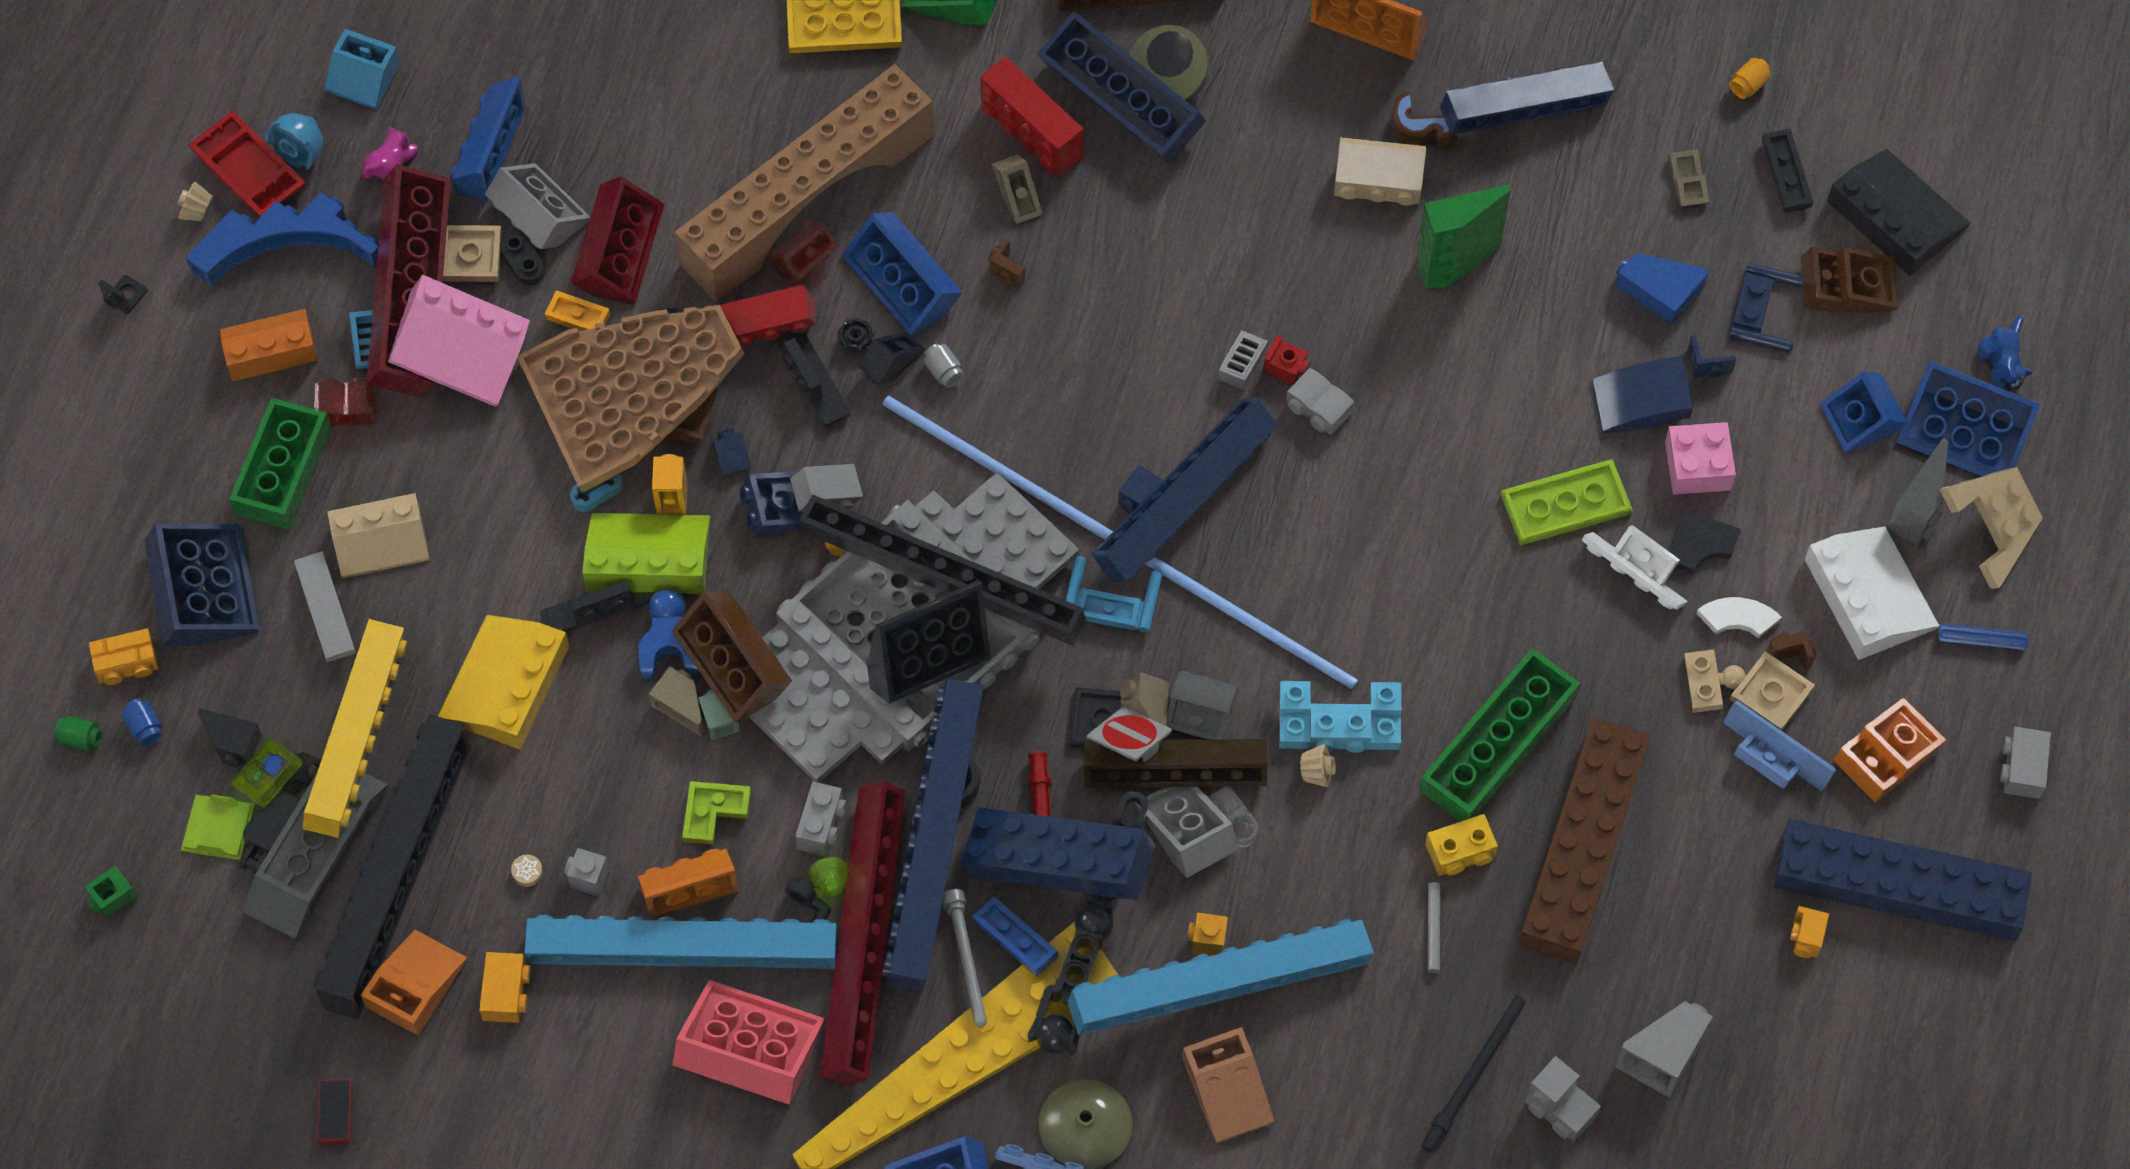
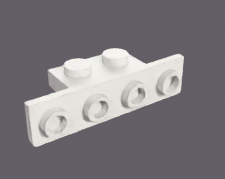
M1633 525L1628 527L1615 548L1594 532L1588 533L1582 538V541L1587 544L1586 548L1592 554L1598 557H1605L1611 562L1610 566L1615 571L1631 576L1635 579L1634 584L1646 592L1650 590L1659 597V603L1666 608L1677 610L1684 607L1688 602L1664 584L1680 559Z

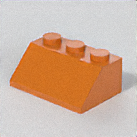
M306 309L220 329L224 356L233 382L318 361Z
M711 849L704 852L700 857L694 859L682 858L675 861L671 866L662 869L659 867L650 868L638 876L650 919L739 892L735 869L727 849Z

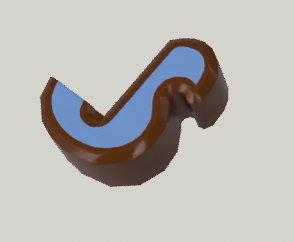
M1410 92L1401 94L1394 102L1391 128L1395 138L1401 144L1425 146L1434 140L1436 141L1435 147L1437 149H1447L1455 144L1457 134L1451 135L1443 115L1412 117Z

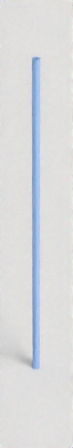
M891 396L885 398L883 402L884 407L993 473L1000 474L1006 481L1105 540L1113 532ZM1154 557L1152 560L1144 563L1349 689L1353 690L1356 687L1358 679L1160 559Z

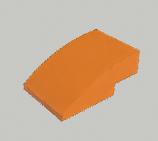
M1902 698L1866 725L1859 735L1842 746L1833 761L1876 803L1920 767L1945 743L1946 739Z

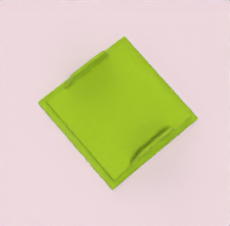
M196 794L181 851L241 861L245 846L243 832L248 822L252 819L255 804L236 801L230 797L211 795L209 797Z

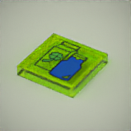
M269 738L230 782V785L264 808L299 769L303 761L288 749Z

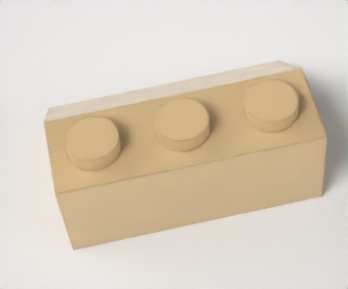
M1340 137L1334 196H1341L1344 199H1369L1373 202H1398L1406 206L1412 204L1419 205L1426 146Z
M416 493L327 511L342 579L430 561Z

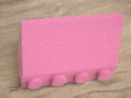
M422 275L411 289L388 362L497 407L522 347L530 320Z

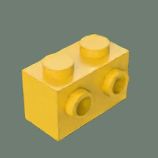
M1485 814L1428 832L1425 842L1438 876L1448 874V876L1456 875L1462 872L1465 867L1476 864V866L1486 865L1496 857L1498 848Z

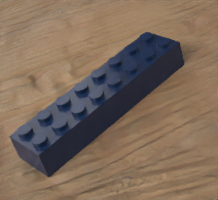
M1788 819L1783 832L1773 888L2016 941L2024 926L2032 872Z

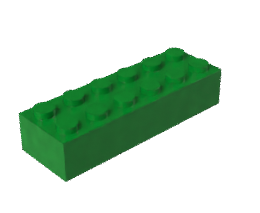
M1532 648L1421 777L1419 792L1459 822L1476 817L1577 698L1580 682Z

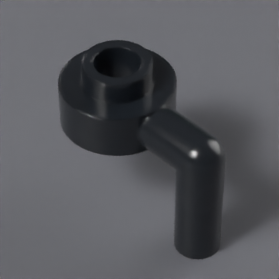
M804 877L799 879L792 878L784 889L786 894L801 905L810 906L816 911L810 923L818 919L826 920L831 913V907L817 897L814 884Z

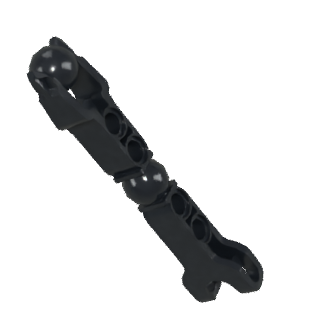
M1139 792L1125 793L1120 800L1112 825L1145 830L1148 810L1147 798ZM1130 802H1137L1141 809L1138 812L1125 810V807ZM1090 894V897L1087 898L1086 906L1079 911L1075 918V937L1071 942L1059 978L1055 985H1049L1044 989L1036 1018L1027 1034L1028 1042L1037 1040L1039 1046L1050 1054H1059L1068 1050L1072 1057L1077 1052L1081 1035H1078L1075 1023L1073 1026L1062 1015L1047 1016L1052 1002H1060L1062 1000L1064 1004L1068 1005L1067 1000L1074 987L1081 983L1090 982L1098 960V951L1101 950L1103 941L1113 931V912L1119 898L1112 897L1109 900H1101L1096 895ZM1088 947L1093 952L1089 955H1082L1078 953L1077 949ZM1076 974L1081 976L1083 980L1078 983H1072L1067 977Z

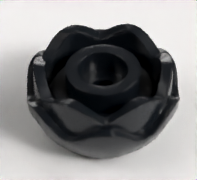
M856 318L844 322L837 332V337L841 347L846 351L860 353L870 347L874 340V333L867 321Z

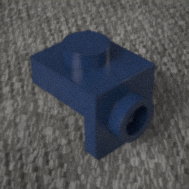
M734 429L718 432V438L712 439V444L715 447L722 475L751 468L742 433H735Z

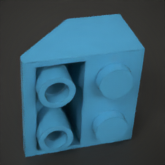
M344 29L332 52L324 88L325 92L377 110L401 65L396 46Z

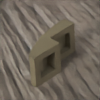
M1698 149L1670 153L1668 158L1680 207L1709 203L1705 174L1702 175Z

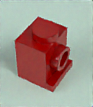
M1277 335L1264 358L1263 372L1294 385L1299 377L1310 367L1311 362L1307 361L1308 351L1283 341L1282 337Z

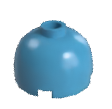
M297 113L282 115L264 133L267 145L271 141L275 147L273 151L294 169H300L302 166L309 169L323 150L322 133L317 122L309 116Z

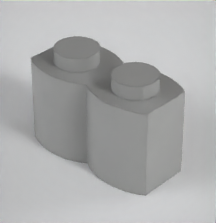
M1311 368L1287 391L1288 407L1295 414H1302L1310 418L1311 425L1319 432L1325 431L1332 435L1354 412V401L1344 391L1332 385L1324 376Z

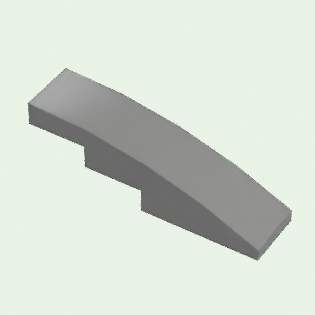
M323 551L294 560L326 661L330 662L355 654L356 651Z

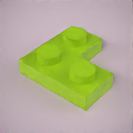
M690 781L682 836L683 842L714 845L717 817L748 819L751 787Z

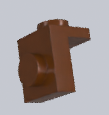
M1004 239L1000 246L996 245L989 254L990 274L997 277L1002 284L1006 286L1012 285L1020 289L1025 282V267L1008 258L1010 255V242Z
M1804 631L1791 635L1788 633L1779 634L1770 641L1767 653L1778 660L1799 655L1804 670L1811 668L1816 657L1814 643L1812 640L1807 639Z

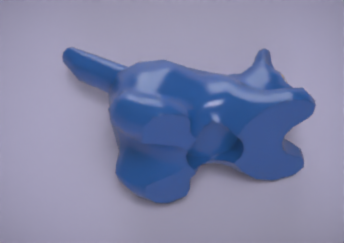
M2018 316L2013 321L2011 328L2004 329L1998 326L1993 330L1991 337H1984L1978 346L1977 353L1981 360H1990L1993 364L1991 374L1992 385L2004 389L2005 384L2017 387L2027 376L2032 374L2031 370L2021 366L2019 359V332L2024 321L2023 316Z

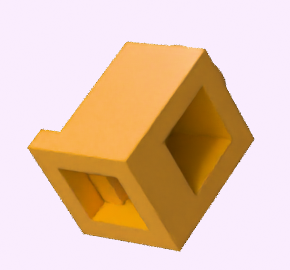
M1801 906L1798 907L1790 940L1795 941L1793 949L1795 955L1802 958L1818 957L1822 948L1829 913Z

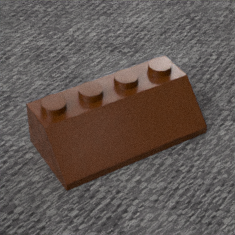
M728 589L704 591L671 630L735 723L741 722L774 702L792 682V679Z

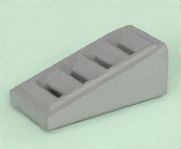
M1241 330L1218 371V380L1245 390L1268 345V341ZM1245 340L1254 345H1257L1258 348L1254 349L1250 346L1243 344V342ZM1241 349L1246 352H1249L1253 354V356L1250 357L1248 355L1240 353L1239 350ZM1235 358H1239L1249 363L1248 365L1243 364L1241 362L1236 361ZM1231 366L1244 370V372L1241 373L1239 371L1231 369Z

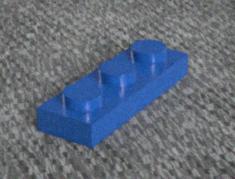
M996 897L989 900L972 916L976 925L1036 977L1059 957L1056 949Z

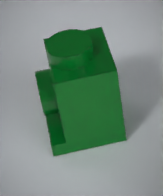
M116 865L84 886L89 894V897L85 899L95 914L101 911L105 918L128 902H134L138 899L134 890Z

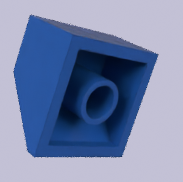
M1863 371L1820 403L1845 452H1851L1884 440L1908 423L1884 376L1879 373Z

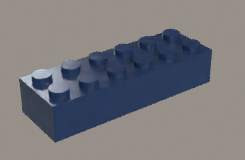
M1075 11L1071 13L1037 53L1049 68L1169 165L1206 122L1198 110Z
M978 807L960 863L973 878L1138 901L1156 845L1145 830L1141 828Z

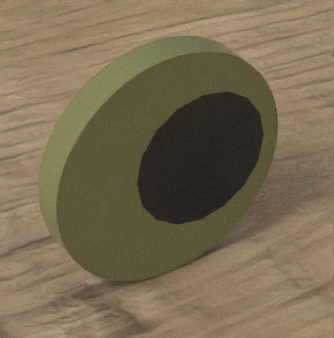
M1164 25L1153 28L1139 37L1130 50L1129 55L1187 102L1201 91L1208 78L1209 58L1207 51L1200 39L1183 27Z

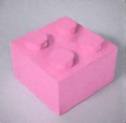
M1728 422L1669 426L1665 446L1673 495L1731 491L1736 472Z

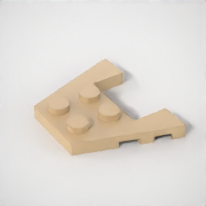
M2017 467L2004 469L1940 489L1951 513L1960 512L1972 501H1974L1998 548L1997 552L1979 565L1990 589L1999 588L2003 584L2043 518Z

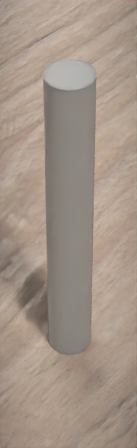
M1437 882L1428 884L1429 973L1440 972V883Z

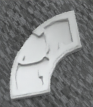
M1741 597L1717 599L1703 605L1696 613L1716 635L1725 630L1740 629L1750 632L1758 639L1780 623L1782 619L1776 611L1765 604Z

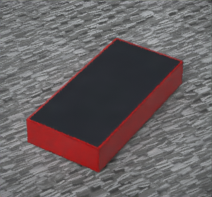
M351 1079L319 1081L317 1138L319 1144L351 1142Z

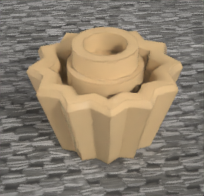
M194 182L189 191L183 189L177 205L182 208L178 218L202 221L213 196L197 182Z
M1320 745L1302 753L1300 770L1303 781L1329 787L1331 776L1336 771L1334 757H1330L1328 747Z

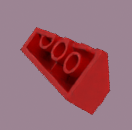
M804 285L720 305L741 347L752 344V340L760 338L773 340L779 338L781 333L789 331L801 333L807 331L809 326L816 325V301Z

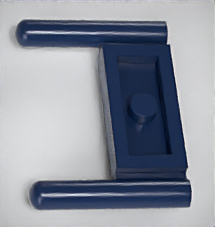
M1748 262L1729 338L1790 352L1794 347L1792 341L1761 334L1773 281L1803 288L1802 275Z

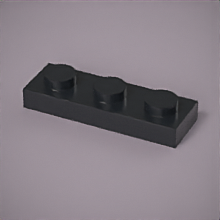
M1791 129L1764 133L1762 143L1784 213L1812 208V196Z

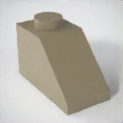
M1017 154L991 164L999 191L1016 224L1043 214L1027 161Z
M669 666L649 693L651 706L701 736L704 730L694 679L686 671L681 669L677 671Z
M1142 672L1122 680L1120 708L1125 706L1167 726L1169 682Z

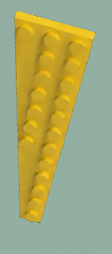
M1075 922L1049 942L1058 951L1059 957L1038 977L1021 965L982 998L987 1019L984 1027H977L975 1025L970 1007L793 1153V1159L800 1169H835L1041 1048L1037 1040L1028 1042L1027 1034L1036 1018L1044 989L1049 985H1055L1059 978L1071 942L1075 937ZM1088 947L1077 949L1078 953L1082 955H1089L1093 952ZM1102 949L1098 951V960L1090 980L1092 985L1102 983L1106 978L1118 975ZM1076 974L1067 977L1072 983H1078L1083 980L1081 976ZM1062 1000L1060 1002H1052L1047 1016L1062 1015L1074 1026L1069 1006L1064 1004Z

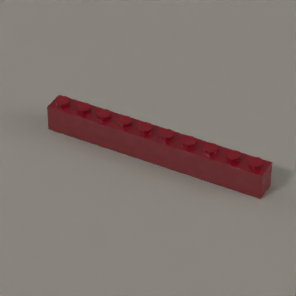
M885 781L866 785L858 789L820 1074L821 1078L842 1086L868 1081L906 792Z

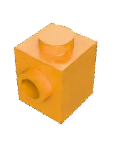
M1197 912L1196 923L1190 922L1187 938V941H1193L1192 954L1213 956L1224 950L1228 917Z

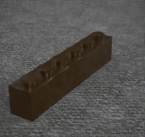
M1266 739L1161 740L1158 752L1146 762H1143L1142 757L1134 761L1095 741H1084V788L1267 786L1268 759Z

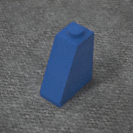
M1635 253L1629 261L1625 259L1619 265L1616 274H1618L1616 287L1672 325L1705 287L1709 271L1697 266Z

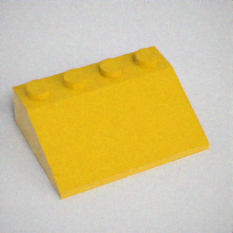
M487 615L438 717L464 724L465 730L521 750L569 649L566 632L539 622Z

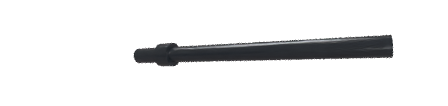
M1518 995L1514 997L1442 1113H1437L1431 1123L1432 1129L1421 1145L1425 1151L1431 1153L1442 1135L1449 1132L1454 1124L1452 1119L1525 1005L1526 1001Z

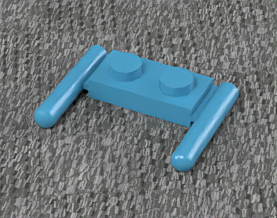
M1077 556L1074 560L1065 600L1082 607L1087 622L1134 631L1138 629L1144 633L1150 632L1162 574L1159 571L1151 572L1144 602L1138 598L1086 588L1080 589L1086 559L1082 556Z

